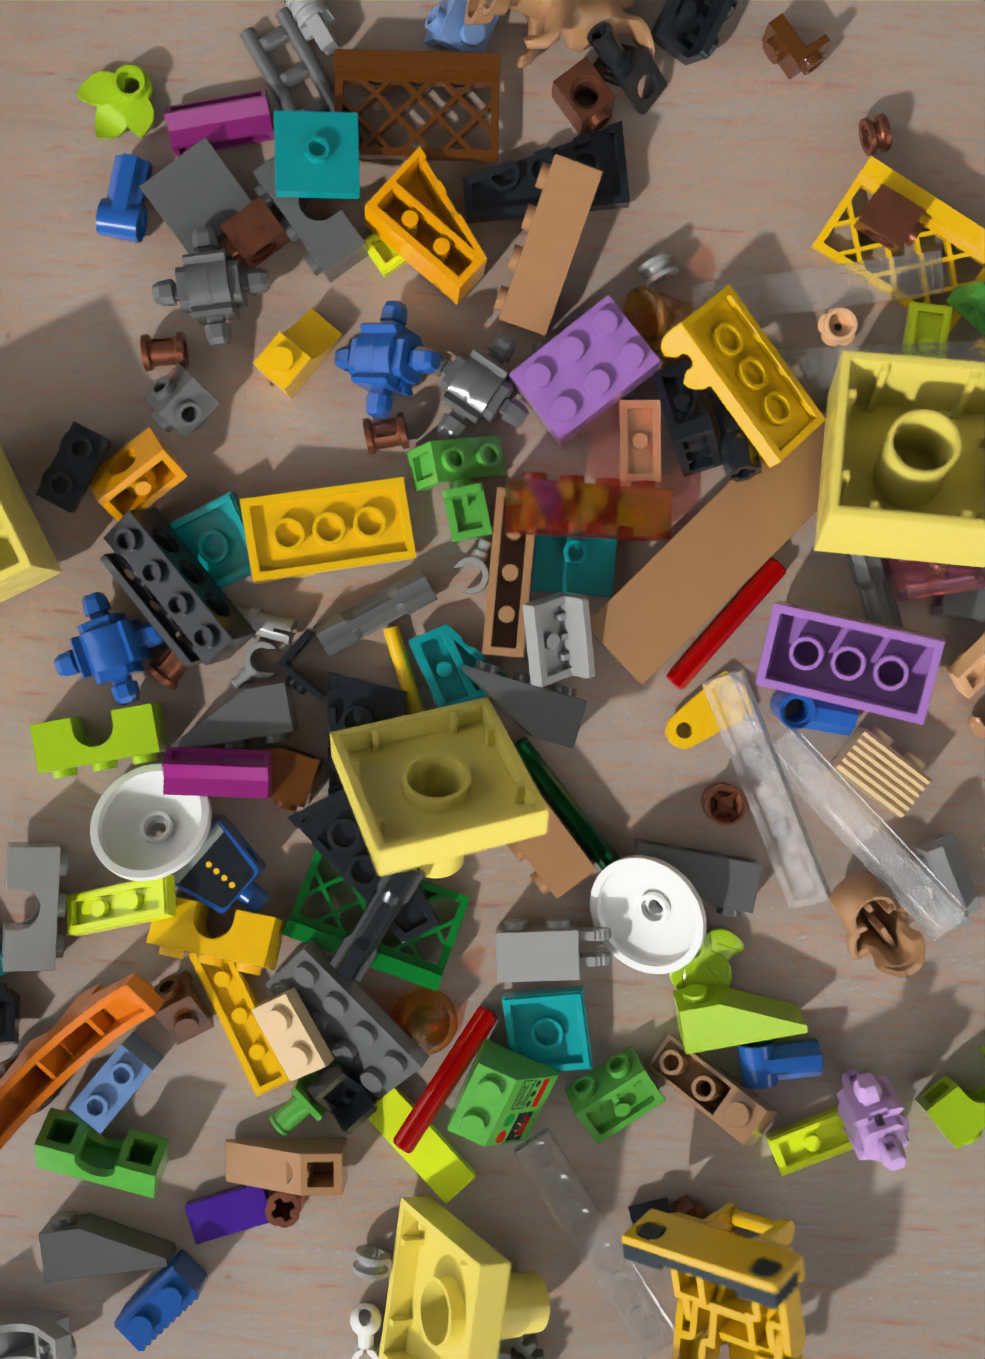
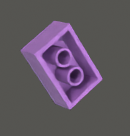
M607 295L509 373V377L515 389L562 447L619 402V400L623 399L657 372L660 359L612 298Z

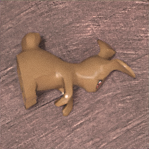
M467 0L464 24H468V26L489 24L495 15L503 16L508 9L525 15L529 26L528 36L522 37L526 44V50L517 59L518 68L527 67L532 63L539 49H547L559 41L561 33L567 47L573 51L581 53L592 47L588 43L587 35L600 22L610 23L615 34L620 32L629 35L639 49L648 51L653 59L655 55V45L647 24L642 17L625 13V11L636 6L635 0Z

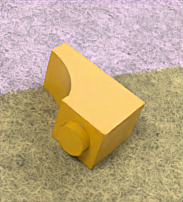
M310 308L288 330L282 333L279 331L253 364L267 379L292 399L343 339V335Z

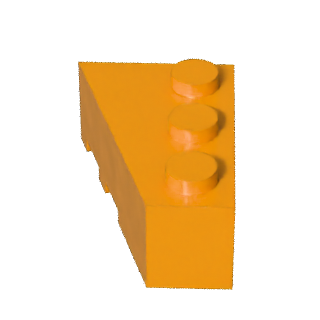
M419 146L366 203L365 226L452 302L458 305L484 276L487 257L461 214H458L446 195L447 190L441 180H437L426 161V155Z

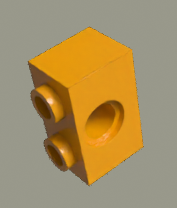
M148 427L102 463L89 486L96 500L119 521L129 510L147 509L188 476L174 453Z

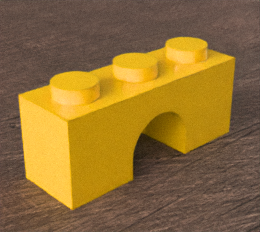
M176 897V917L151 922L146 943L160 946L158 954L182 959L184 951L198 954V963L221 967L223 960L237 962L236 971L259 976L262 968L275 970L283 938L282 932L286 925V921L276 917L236 909L233 925L230 930L222 937L213 939L208 933L206 926L210 907L198 901Z

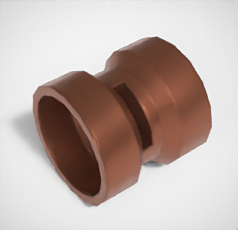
M716 782L705 789L701 798L702 810L707 817L719 825H735L743 819L747 811L748 805L745 795L741 790L729 783Z

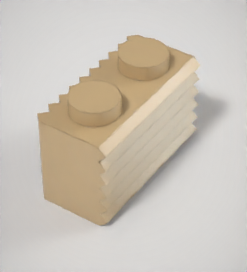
M873 726L869 731L867 728L858 727L829 766L888 812L902 818L932 780V778L922 772L926 765L907 751L903 755L896 752L890 747L894 740L879 728Z

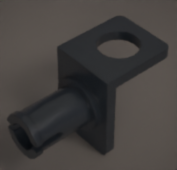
M600 22L596 24L587 35L588 43L599 56L593 63V66L605 82L621 87L639 114L645 115L667 87V81L648 51L621 43L610 23ZM650 74L652 78L651 90L645 97L641 98L638 94L639 82L644 75Z

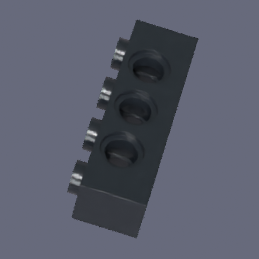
M157 508L129 510L103 537L114 553L104 554L100 561L186 668L200 663H204L207 666L230 659L257 633ZM125 569L134 573L135 577L132 580L124 572ZM151 600L161 607L158 611H155L150 605ZM176 632H179L187 639L183 644L175 636Z

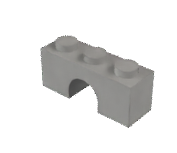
M7 842L6 887L7 889H26L33 892L38 898V906L35 913L25 921L3 923V972L55 970L56 958H63L64 934L57 933V918L65 917L66 894L59 893V877H67L68 854L60 853L61 847L58 842Z

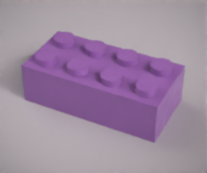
M779 600L773 605L755 684L924 725L945 644V637Z

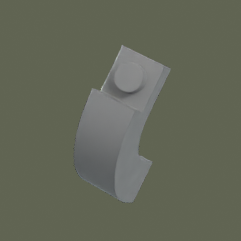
M35 1308L0 1311V1359H73L76 1357V1342L70 1333L69 1317L53 1310Z

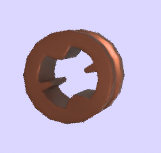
M884 113L876 114L872 121L869 117H865L859 122L860 142L867 156L874 155L877 149L885 152L891 148V128Z

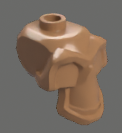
M866 871L853 873L835 886L830 896V904L847 932V950L854 960L872 955L874 965L878 970L899 978H908L923 967L925 962L924 936L921 932L909 927L919 914L913 905L903 900L894 899L883 884L872 873Z

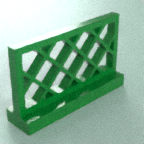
M315 849L282 935L306 944L313 939L323 950L335 954L345 935L349 932L344 929L338 914L359 904L364 912L366 909L364 902L366 900L352 887L358 900L336 910L327 888L344 879L340 876L324 884L318 871L322 855ZM316 876L320 886L310 890L313 879ZM421 880L420 884L423 889L438 894L429 898L430 903L442 897L460 902L454 919L439 926L437 925L433 929L393 948L384 945L381 940L378 953L370 967L437 991L470 897ZM322 890L331 913L318 919L301 914L306 898ZM331 917H334L338 927L327 924L323 921ZM451 925L445 941L440 930ZM435 932L443 946L437 964L422 959L414 943ZM411 945L415 956L399 949Z

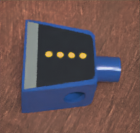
M226 816L218 819L210 828L203 846L194 858L181 869L170 874L175 877L176 887L222 914L230 909L237 900L252 913L257 914L272 897L254 882L266 867L264 861Z

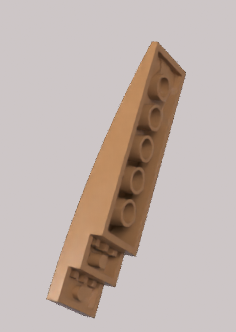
M813 398L812 401L824 418H826V410ZM825 421L780 463L769 467L759 454L762 467L760 474L745 481L736 482L730 480L590 619L592 635L640 684L643 685L818 510Z

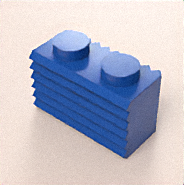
M181 1249L171 1259L167 1267H163L124 1304L114 1322L115 1327L138 1351H145L147 1345H151L152 1341L156 1340L158 1335L162 1334L164 1329L169 1327L170 1323H174L176 1317H180L182 1311H186L188 1306L193 1304L194 1300H198L208 1279V1273L185 1250Z

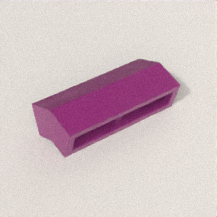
M267 89L166 106L164 115L169 130L171 146L177 157L204 137H206L214 150L274 140V121Z
M167 747L162 761L164 776L163 795L265 799L272 797L273 765L271 751Z

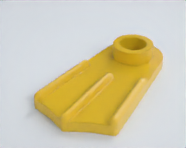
M722 671L668 719L665 726V734L668 741L677 748L688 749L753 713L754 709L750 700L748 685L736 679L729 672ZM682 722L688 724L690 729L689 734L684 738L679 737L677 734V726Z

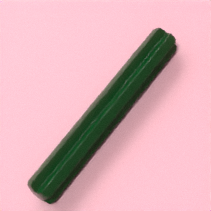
M523 737L514 743L535 785L602 871L612 862L620 859V856L528 738Z

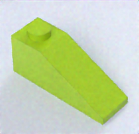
M713 983L706 985L691 984L684 989L673 990L679 1034L686 1054L808 1033L807 1024L798 1005Z

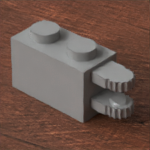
M567 917L545 919V924L529 925L528 919H508L504 921V926H497L495 937L498 983L580 980V967L612 964L611 953L604 951L579 953V941H605L606 939H611V928L578 927V923H570V919Z

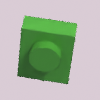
M473 478L450 482V489L443 490L442 495L452 542L456 543L493 535L483 483L474 484Z

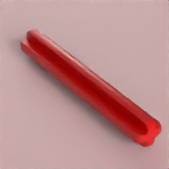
M771 558L755 573L667 673V679L675 687L684 689L786 574L787 570L779 561Z
M485 1006L477 1008L396 1133L393 1143L402 1151L409 1154L413 1152L483 1043L484 1038H486L497 1021L496 1014Z

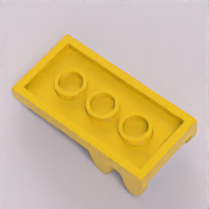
M730 284L671 329L662 340L661 351L664 356L676 358L681 354H687L692 359L693 366L686 371L684 384L695 390L711 386L769 467L780 463L826 420Z
M404 477L243 498L239 501L253 584L270 583L278 579L290 577L305 578L323 572L417 558Z

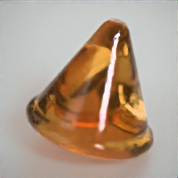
M637 286L631 289L623 305V314L655 354L661 352V344L665 335L693 311V307L689 302L654 291L647 286Z
M419 987L407 991L398 999L391 1012V1018L427 1055L435 1054L447 1047L457 1031L458 1017L454 1004L439 990L434 991L426 987Z

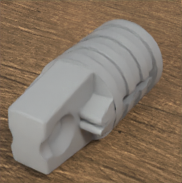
M283 0L292 12L295 21H297L298 28L301 30L305 40L309 42L314 38L320 49L328 56L334 53V49L341 48L331 28V25L337 22L325 0Z

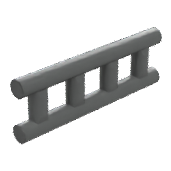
M288 7L280 9L275 15L281 27L259 38L253 27H249L241 32L240 37L281 110L334 112L335 88L311 45L305 40L301 30L298 28L297 21H295ZM290 42L301 62L279 73L269 53ZM310 77L321 98L299 109L289 89ZM358 130V138H359V146H360V145L364 142V139L362 138V136H361V134H360V132H359V130Z

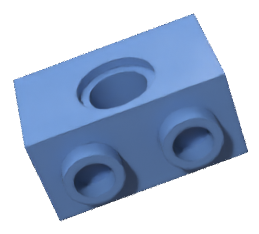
M133 1032L115 1050L69 1106V1109L101 1134L164 1057Z

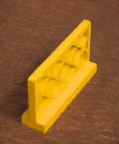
M870 156L811 246V248L906 309H908L910 302H915L913 300L923 298L924 303L931 304L930 296L953 291L955 287L979 281L985 282V229L873 156ZM883 183L925 209L919 222L924 224L923 228L927 231L921 232L913 243L917 264L894 269L891 250L879 243L860 247L857 229L853 228L859 217H854L851 201L860 187L873 195ZM846 209L848 219L838 222L839 218ZM850 226L853 249L837 252L824 243L832 229ZM935 235L943 240L946 257L923 262L919 239ZM951 246L960 251L961 254L953 255ZM884 247L888 271L871 274L864 269L861 252ZM855 254L856 263L845 256ZM969 257L983 266L974 281L958 284L954 260ZM947 262L951 286L929 291L925 267ZM918 269L922 293L906 296L899 292L895 274ZM889 276L890 285L879 278ZM955 309L952 312L949 333L962 316Z

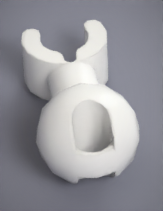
M359 1304L351 1313L350 1324L352 1330L358 1335V1343L353 1349L352 1359H359L363 1355L364 1349L367 1350V1354L372 1359H380V1348L374 1342V1334L381 1326L382 1317L380 1310L374 1304Z

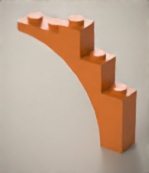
M133 973L106 988L98 984L80 993L51 1031L29 1042L4 1076L0 1078V1150L28 1118L87 1061L123 1033L158 1012L165 1001L154 991L153 986L147 980Z

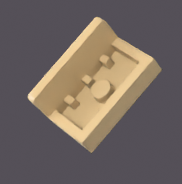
M295 987L276 996L273 993L251 1009L290 1081L325 1068L334 1060Z

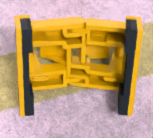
M727 1202L722 1208L704 1219L680 1212L665 1213L651 1208L622 1234L625 1259L657 1270H661L663 1266L671 1268L674 1296L678 1298L672 1359H719L720 1345L728 1341L730 1359L804 1358V1355L801 1353L805 1345L806 1332L798 1282L802 1283L806 1277L803 1255L794 1253L793 1247L789 1246L795 1233V1225L792 1220L782 1218L780 1221L740 1210L738 1204ZM737 1226L760 1233L761 1235L746 1238L730 1232Z

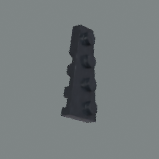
M622 121L608 125L607 129L591 135L588 132L577 136L571 142L552 149L547 147L534 152V155L516 162L511 160L463 177L467 224L524 218L529 203L537 206L542 189L536 188L535 185L542 164L545 162L551 165L555 154L603 171L589 211L628 208L630 197Z
M327 672V724H329L328 795L343 787L331 757L330 732L402 716L408 691Z
M342 787L295 812L288 819L309 838L316 850L333 864L341 873L340 876L357 890L368 902V905L376 892V885L381 876L377 872L345 789ZM421 884L418 885L409 902L401 907L389 927L402 943L440 924V919Z

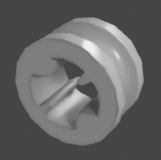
M670 251L652 257L638 268L639 274L645 275L647 278L644 283L646 288L658 286L679 272L678 266L672 265L670 262L673 257Z
M372 1244L356 1247L355 1257L358 1260L353 1262V1273L369 1280L385 1279L389 1270L385 1264L390 1262V1251Z

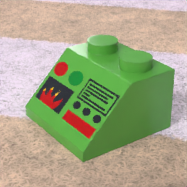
M484 1038L453 1104L447 1130L484 1147L527 1140L559 1076V1071Z

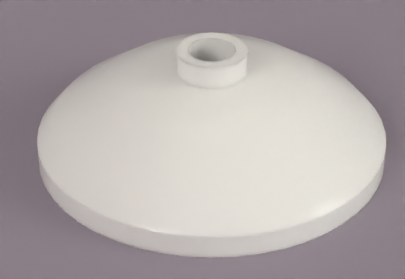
M162 764L145 765L122 775L107 788L94 809L90 824V838L93 850L104 866L122 878L134 881H150L166 877L178 871L199 852L209 833L212 819L209 796L163 795L164 776ZM166 828L162 835L156 837L160 829Z
M646 855L622 857L608 865L598 875L593 884L590 895V913L594 927L611 928V939H606L602 942L624 964L645 973L666 974L686 966L701 949L706 935V915L703 903L692 883L671 864ZM655 900L661 904L662 908L656 904Z

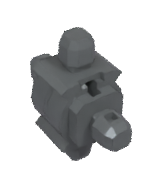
M211 227L195 228L192 234L193 250L198 253L183 254L184 267L175 268L176 282L172 279L158 281L153 285L154 300L162 306H177L179 301L181 310L186 314H191L193 319H198L199 324L208 323L204 328L207 340L211 346H227L231 341V325L226 323V321L240 319L239 307L248 306L247 292H250L253 296L266 293L271 289L269 273L262 268H248L247 273H244L242 265L238 260H232L230 255H226L224 249L217 250L219 249L217 235Z
M500 334L487 347L490 351L488 355L475 347L470 356L461 351L454 362L451 360L452 355L441 349L433 348V350L440 353L441 359L439 368L432 373L438 378L441 375L444 376L439 384L440 389L445 392L441 401L452 409L449 414L445 412L439 422V433L448 439H457L466 428L464 425L466 420L479 427L483 419L493 423L499 413L503 415L501 418L503 421L512 426L521 427L529 415V411L516 398L513 401L509 399L514 391V386L508 382L511 371L503 366L504 362L509 363L515 352L516 343L504 334Z

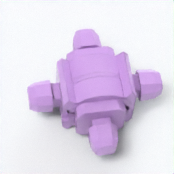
M856 1068L844 1071L841 1078L843 1088L836 1094L840 1101L838 1113L845 1125L843 1129L859 1160L872 1159L877 1162L881 1161L891 1171L904 1168L907 1163L904 1148L910 1143L907 1137L910 1124L902 1111L905 1107L888 1077H876L871 1073L863 1074L862 1071Z

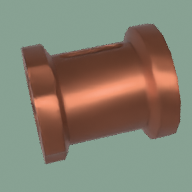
M183 331L176 332L175 336L151 338L149 334L141 335L140 350L143 366L146 371H154V368L157 366L177 365L178 363L184 368H188V345Z
M398 412L396 417L371 421L369 418L363 419L369 455H375L377 450L402 446L403 449L410 448L403 412ZM388 431L396 432L395 434L377 436V433H383Z
M169 646L155 663H149L146 667V670L155 679L172 690L177 689L179 686L177 681L188 669Z
M272 1190L265 1208L267 1220L272 1225L282 1228L293 1226L300 1217V1212L307 1196ZM289 1201L293 1202L292 1207L288 1203Z

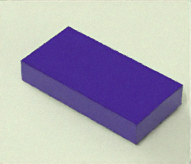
M238 1185L187 1201L184 1208L196 1245L270 1223L265 1215V1208L269 1198L268 1190Z

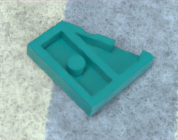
M445 624L408 640L437 708L487 696L461 669L463 665L475 668L477 660L489 664L492 663L475 647H471L464 641L462 636L449 625ZM499 671L498 675L510 678L507 674Z

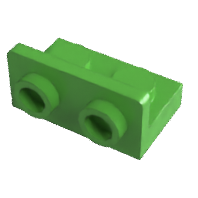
M628 1047L619 1054L612 1056L608 1061L586 1075L581 1076L565 1088V1093L575 1115L597 1144H600L666 1101L633 1047Z

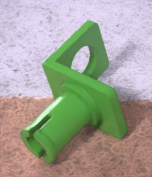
M334 1057V1060L331 1062L332 1064L338 1062L343 1067L348 1069L342 1062H340ZM320 1070L298 1078L291 1090L293 1096L275 1113L270 1115L271 1124L281 1135L287 1136L309 1114L317 1121L324 1117L326 1110L314 1103L306 1091V1088L320 1076Z

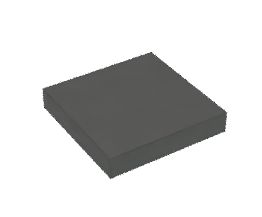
M206 137L139 186L189 254L197 253L193 250L192 234L195 228L211 227L217 237L224 233L220 225L252 202Z

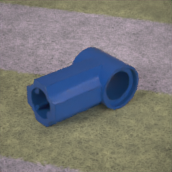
M125 153L115 155L107 198H102L97 208L96 231L98 235L136 243L143 241L147 228L148 216L145 207L147 197L139 186L151 178L153 166L149 161Z
M776 690L770 699L772 714L786 727L793 730L806 728L850 736L852 730L855 729L858 712L855 708L781 690ZM793 699H799V710L794 715L785 716L786 704Z
M816 1038L774 1042L770 1039L738 1045L742 1086L746 1088L764 1089L776 1086L778 1080L822 1076L823 1058L819 1041Z

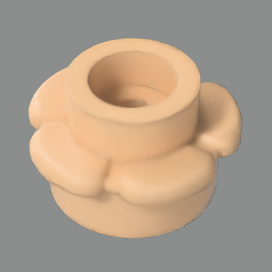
M833 307L829 309L827 314H823L820 317L818 331L822 333L821 339L826 345L831 347L840 345L844 347L855 339L858 320L850 310L843 307ZM835 324H839L841 326L840 331H836L834 329Z

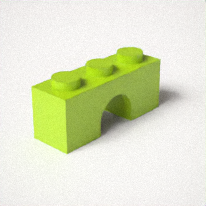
M161 702L110 710L113 730L110 738L104 744H97L88 738L84 731L82 716L29 725L38 774L52 771L53 779L78 775L77 767L92 764L93 771L95 772L117 768V759L132 757L133 764L158 760L157 752L165 751L169 747Z
M984 1044L978 1050L985 1057ZM946 1074L915 1099L941 1133L957 1150L963 1145L966 1146L974 1143L982 1135V1130L985 1128V1085L978 1090L965 1091Z

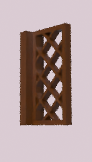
M334 49V112H344L345 109L347 112L358 113V124L370 135L359 146V159L407 160L418 149L412 148L417 143L426 155V160L498 162L500 53ZM344 85H362L371 95L354 109L344 99ZM372 85L380 86L377 89H375ZM391 86H403L411 95L397 111L382 97ZM413 86H421V88L416 90ZM432 87H444L452 96L438 112L423 98ZM454 87H460L462 89L458 92ZM473 88H491V101L479 113L464 98ZM377 101L391 116L375 131L361 115ZM418 102L432 118L416 132L402 116ZM459 103L473 119L457 133L443 117ZM491 112L489 125L484 118ZM397 122L411 138L401 147H390L381 136ZM438 123L452 139L442 148H431L422 137ZM479 124L490 136V149H472L463 138ZM377 142L380 147H372V145ZM458 144L462 149H452V148L455 147V146Z

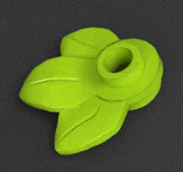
M124 65L118 68L115 73L98 71L87 78L76 93V96L81 101L97 107L95 134L99 139L110 140L118 138L128 128L136 136L143 138L154 124L155 110L149 100L153 93V82L146 70L140 66ZM131 83H139L137 91L134 93L127 92V88Z
M722 927L706 931L703 945L697 955L686 966L669 973L672 984L677 990L697 983L703 985L713 983L730 987L732 970L728 960L744 949L743 942L736 934Z

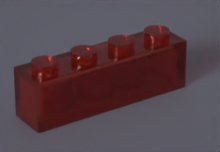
M523 472L522 479L506 483L505 534L641 542L671 539L672 489L656 488L655 481H632L631 486H621V479L597 478L595 483H584V476L561 475L559 476V481L547 480V473Z

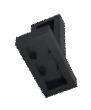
M691 359L660 369L652 375L684 477L723 465L713 424L707 412L701 390L691 389L684 384L685 373L693 366Z

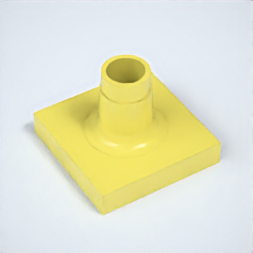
M488 697L330 732L331 757L379 876L419 867L425 872L424 877L444 878L456 873L462 867L465 854L547 834L548 808Z
M431 1196L401 1197L379 1358L498 1359L500 1341L518 1338L524 1334L539 1333L545 1329L550 1315V1298L546 1283L541 1275L535 1271L518 1273L510 1271L511 1262Z

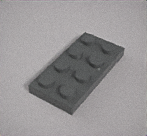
M312 939L276 972L265 985L275 996L295 987L334 1057L342 1062L361 1081L366 1089L380 1099L422 1068L429 1056L353 979L350 980L338 973L330 965L332 958Z

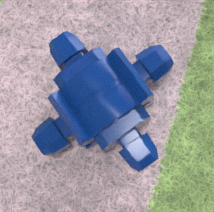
M396 300L385 303L380 316L381 322H363L359 324L362 331L361 335H356L352 338L351 346L339 348L334 358L335 365L349 372L354 384L370 392L366 397V411L368 415L375 418H387L391 412L394 400L391 396L413 395L411 385H417L421 381L422 374L432 373L440 365V353L430 347H425L420 336L405 327L407 325V307L402 302Z
M94 592L84 596L82 600L85 617H90L91 621L77 626L80 636L69 639L72 650H68L54 659L57 673L60 676H72L81 673L82 679L92 676L96 679L97 685L113 683L114 687L111 688L115 700L121 706L138 701L140 690L137 680L133 681L132 675L145 671L142 661L153 658L149 648L165 641L150 622L141 624L139 619L130 621L126 619L125 613L109 614V610L112 608L107 597L102 592Z

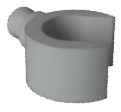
M482 538L479 540L477 548L473 550L471 557L459 560L454 566V569H459L466 565H476L482 571L481 582L475 587L464 590V594L473 595L481 592L489 580V573L485 563L492 543Z
M257 642L246 650L244 655L245 666L238 671V675L231 679L232 684L238 690L256 677L270 678L277 674L258 670L253 661L255 653L262 648L279 649L275 644Z

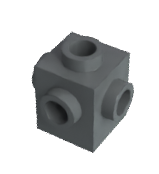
M179 363L166 376L156 380L151 387V392L145 397L148 403L155 409L150 416L168 433L175 428L185 438L193 431L201 428L206 422L208 415L220 404Z

